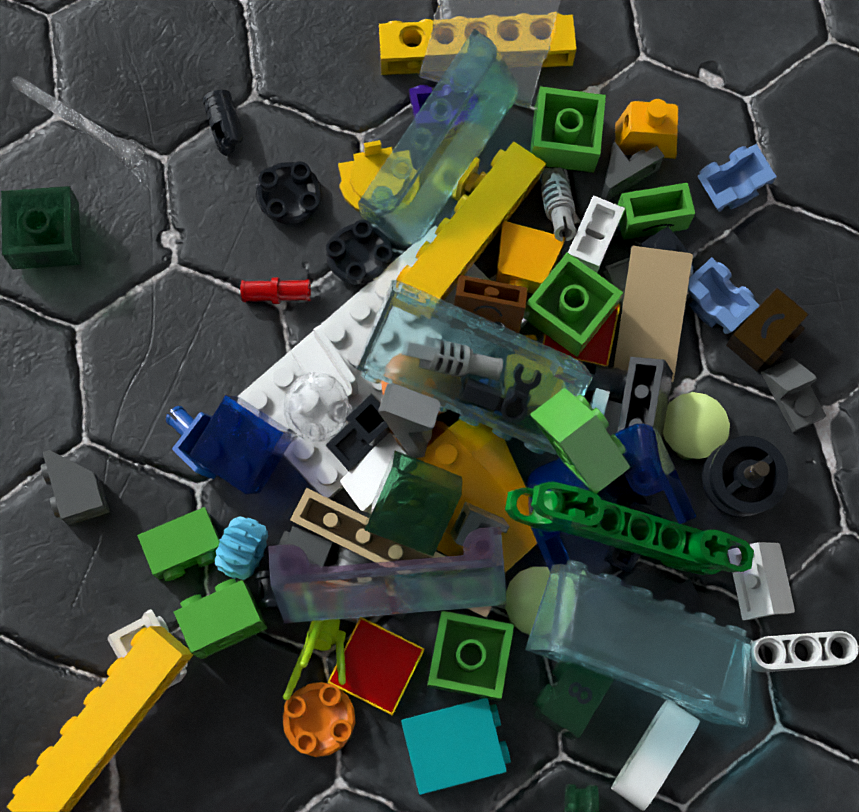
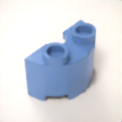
M757 144L748 149L746 146L736 149L729 155L730 161L726 164L718 166L717 162H713L700 170L698 178L719 212L727 205L730 209H734L759 195L757 192L758 188L766 184H772L777 176Z
M711 257L689 278L687 292L690 293L693 299L689 306L708 326L713 327L717 323L724 327L723 332L728 334L733 332L760 305L755 301V296L748 288L743 286L740 288L735 287L729 280L732 276L729 269L724 264L717 263Z

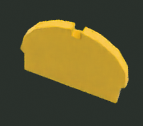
M380 140L364 143V152L353 154L354 161L338 163L341 177L339 188L345 201L356 211L368 216H382L383 210H388L389 215L400 211L411 201L417 188V170L412 167L409 151L393 153L392 147L381 149Z

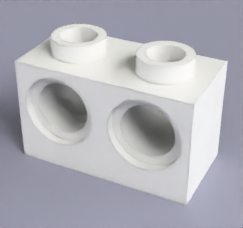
M593 195L568 253L597 273L625 208Z

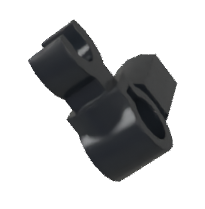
M518 363L513 371L514 386H509L505 395L502 394L500 389L467 377L459 400L492 413L495 410L500 411L503 418L509 423H519L527 416V406L532 397L529 394L530 390L535 389L540 384L542 374L539 370H536L532 379L523 380L521 374L523 373L524 366Z

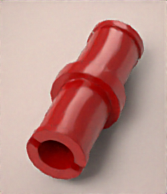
M272 277L271 281L242 280L240 287L242 302L272 301V304H280L281 301H310L311 282L309 279L280 281L279 277Z

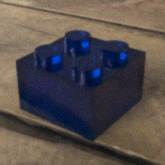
M225 395L189 456L243 493L257 494L262 491L296 434L241 397Z

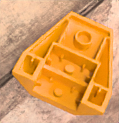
M477 406L449 427L427 447L424 457L413 460L415 466L376 503L397 528L495 581L547 535L546 531L513 520L505 511L508 492L526 486L501 431ZM520 495L518 498L517 507L521 514L528 516L532 513L531 497ZM465 502L504 518L510 526L507 533L499 531L491 550L486 551L470 544L469 548L456 544L450 535Z

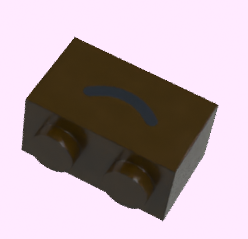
M776 288L733 334L726 346L756 372L764 363L770 367L784 352L779 348L782 343L787 339L792 344L804 331L805 327L801 323L809 314L780 289Z

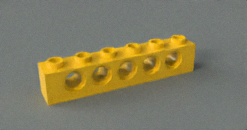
M560 13L535 17L529 15H519L513 18L489 16L484 19L467 20L465 18H454L448 21L424 19L419 22L403 23L401 21H390L379 24L381 75L573 66L576 54L573 15H562ZM542 37L546 39V41H539L535 38ZM503 39H512L514 42L508 43L503 41ZM479 40V41H481L482 43H481V44H474V43H472V42H470V41ZM439 42H448V43H450V45L443 46V45H440V44H438V43H439ZM409 43H415V44H417L418 46H416V47H409V46H407V44H409Z

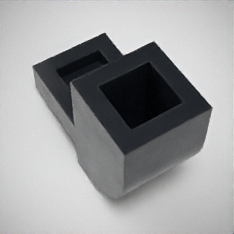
M372 393L345 418L349 423L326 444L327 448L348 471L359 463L388 433L394 434L378 412L381 401Z

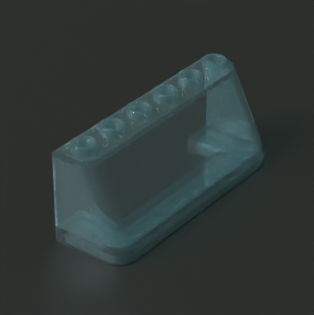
M476 29L472 31L358 202L359 213L362 218L403 245L412 246L424 239L457 191L458 181L473 159L480 156L518 98L519 84L491 39Z
M392 280L356 370L361 371L360 375L370 382L380 384L381 381L389 384L395 383L434 398L441 403L439 409L441 412H446L447 409L459 413V418L470 425L479 426L482 423L493 428L492 432L503 439L512 440V437L524 441V446L533 452L544 454L547 451L554 455L556 454L555 450L530 414L563 388H566L575 397L579 394L584 397L593 379L586 366L577 359L397 280ZM427 336L469 346L473 349V353L503 359L501 376L498 381L472 374L461 378L419 368L420 359L402 355L404 342L410 341L424 345V340ZM518 363L524 366L523 373L521 374L523 380L532 379L536 370H539L542 374L540 384L535 389L530 390L529 394L532 397L527 406V416L519 423H509L503 418L500 411L495 410L492 413L459 400L467 377L500 389L502 394L505 395L509 386H514L513 371Z
M567 560L566 565H552L525 650L558 663H574L686 707L687 712L691 715L714 724L748 727L752 713V640L746 637V630L732 625H726L725 628L715 624L716 618L700 612H695L694 615L684 611L685 606L672 600L664 599L663 602L653 599V593L644 588L632 586L629 589L621 586V580L615 576L600 573L597 576L589 573V567L583 563Z

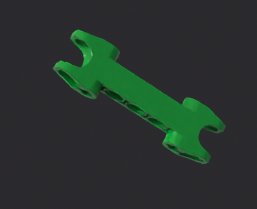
M557 482L542 483L534 486V489L524 487L508 492L505 511L513 520L547 532H565L658 559L668 567L699 575H711L721 570L733 573L744 572L752 568L754 554L752 547L745 540L722 531H702L601 500L597 494L591 491ZM520 495L532 498L531 506L533 511L528 516L521 514L518 510L517 500ZM733 545L739 548L742 556L738 566L731 564L727 558L728 549Z

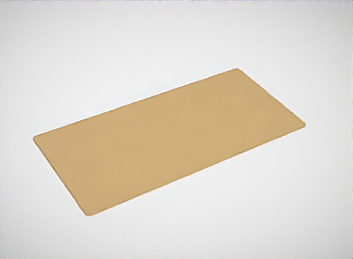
M632 246L614 368L628 370L630 357L664 359L673 372L672 382L674 381L693 258L691 253Z

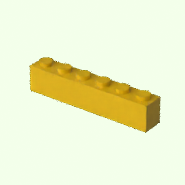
M514 141L506 151L502 149L498 151L490 164L492 166L491 170L488 173L484 171L480 173L472 186L474 191L470 196L464 194L459 199L454 208L456 213L451 219L445 217L435 231L436 238L431 243L426 241L421 246L415 257L418 260L412 267L406 265L396 279V282L399 284L396 298L428 320L431 319L457 286L459 275L465 276L501 230L503 221L509 220L541 178L546 163Z
M162 626L142 628L131 640L130 645L133 647L124 658H118L107 671L109 677L101 687L94 688L87 695L83 702L86 707L78 717H72L60 730L62 737L55 746L48 747L38 757L36 764L39 766L33 774L24 777L15 786L12 792L15 796L6 807L12 812H70L192 658L193 654Z

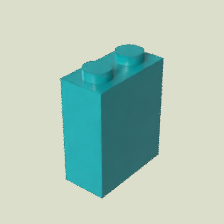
M488 698L401 720L419 795L507 772L505 764L511 763L506 741L499 742L495 728L501 726L496 704L489 705Z

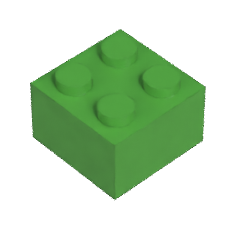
M540 86L535 104L530 152L544 161L547 167L594 173L601 153L606 95Z
M567 252L527 301L523 318L578 357L616 309L623 292Z
M563 388L530 414L564 465L593 493L597 494L630 468L623 457V454L627 451L614 434L610 435L605 429L610 425L600 410L596 407L593 409L581 394L575 397L566 388Z
M235 579L224 581L215 587V593L202 598L201 594L189 597L180 603L182 608L173 611L189 650L193 655L200 659L206 658L268 629L261 612L257 608V603L250 588L243 580L236 582Z
M441 611L427 688L488 698L495 701L501 700L514 624Z

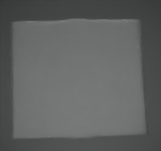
M441 0L434 14L433 30L419 77L530 109L543 61L550 51L552 39L550 36L561 0Z

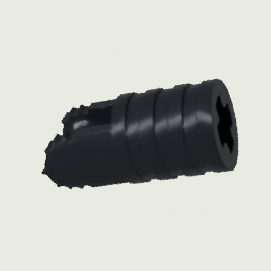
M223 89L211 91L203 97L202 101L215 143L217 144L216 146L221 154L227 156L233 153L235 150L234 145L241 143L244 137L230 92Z
M572 360L568 363L567 369L569 374L565 378L567 387L594 394L596 388L609 391V398L623 401L628 370L580 360Z

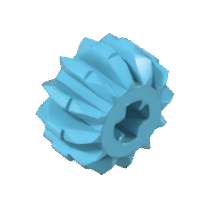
M241 516L230 521L229 526L224 529L222 538L219 539L220 543L216 550L215 565L218 570L234 579L245 580L252 576L255 568L259 567V562L264 556L263 553L267 546L268 531L266 526L259 524V521L251 518L246 519Z

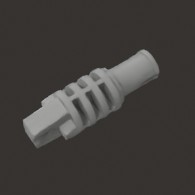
M544 168L541 195L546 216L553 222L555 238L563 241L562 231H564L566 241H569L576 235V228L572 219L575 205L570 184L562 168Z
M427 336L425 337L424 345L405 341L402 355L420 359L419 368L461 378L472 374L498 381L503 368V359L473 353V349L469 346Z

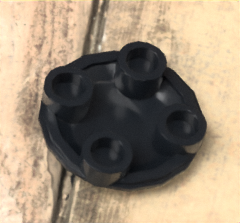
M302 161L281 162L260 172L256 186V201L261 211L271 220L283 224H295L310 218L318 209L322 198L321 184L307 163Z
M358 220L354 224L339 229L326 244L327 263L332 273L342 281L355 285L368 284L374 281L373 279L379 277L393 259L392 245L387 236L378 228L373 227L367 220Z

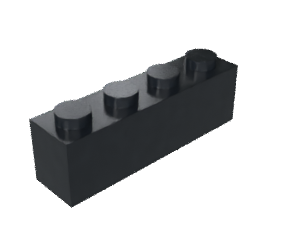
M630 357L616 436L627 450L623 457L630 468L608 484L607 492L617 502L631 503L635 501L641 505L651 506L673 376L672 370L664 359Z

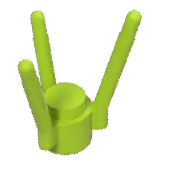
M319 612L312 616L305 644L283 695L285 700L290 699L302 669L308 665L314 649L326 651L331 648V645H336L338 681L340 685L346 683L344 656L346 633L339 630L340 620L335 615Z

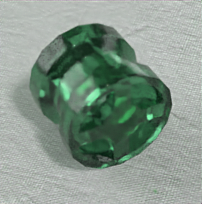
M566 784L565 812H599L597 785L578 788L575 784Z

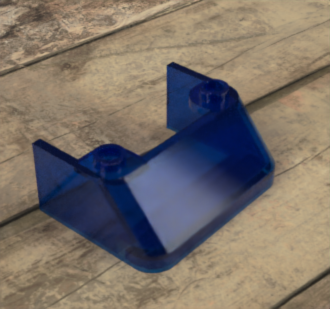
M640 423L614 433L627 450L623 457L630 468L623 474H625L630 487L636 493L644 496L653 495L664 490L679 524L697 518L657 429L652 425ZM560 458L535 469L530 474L527 482V487L533 489L534 486L542 483L557 482L589 490L564 465ZM528 497L529 515L533 511L531 497ZM531 527L552 578L573 570L571 561L559 536L562 532H547Z

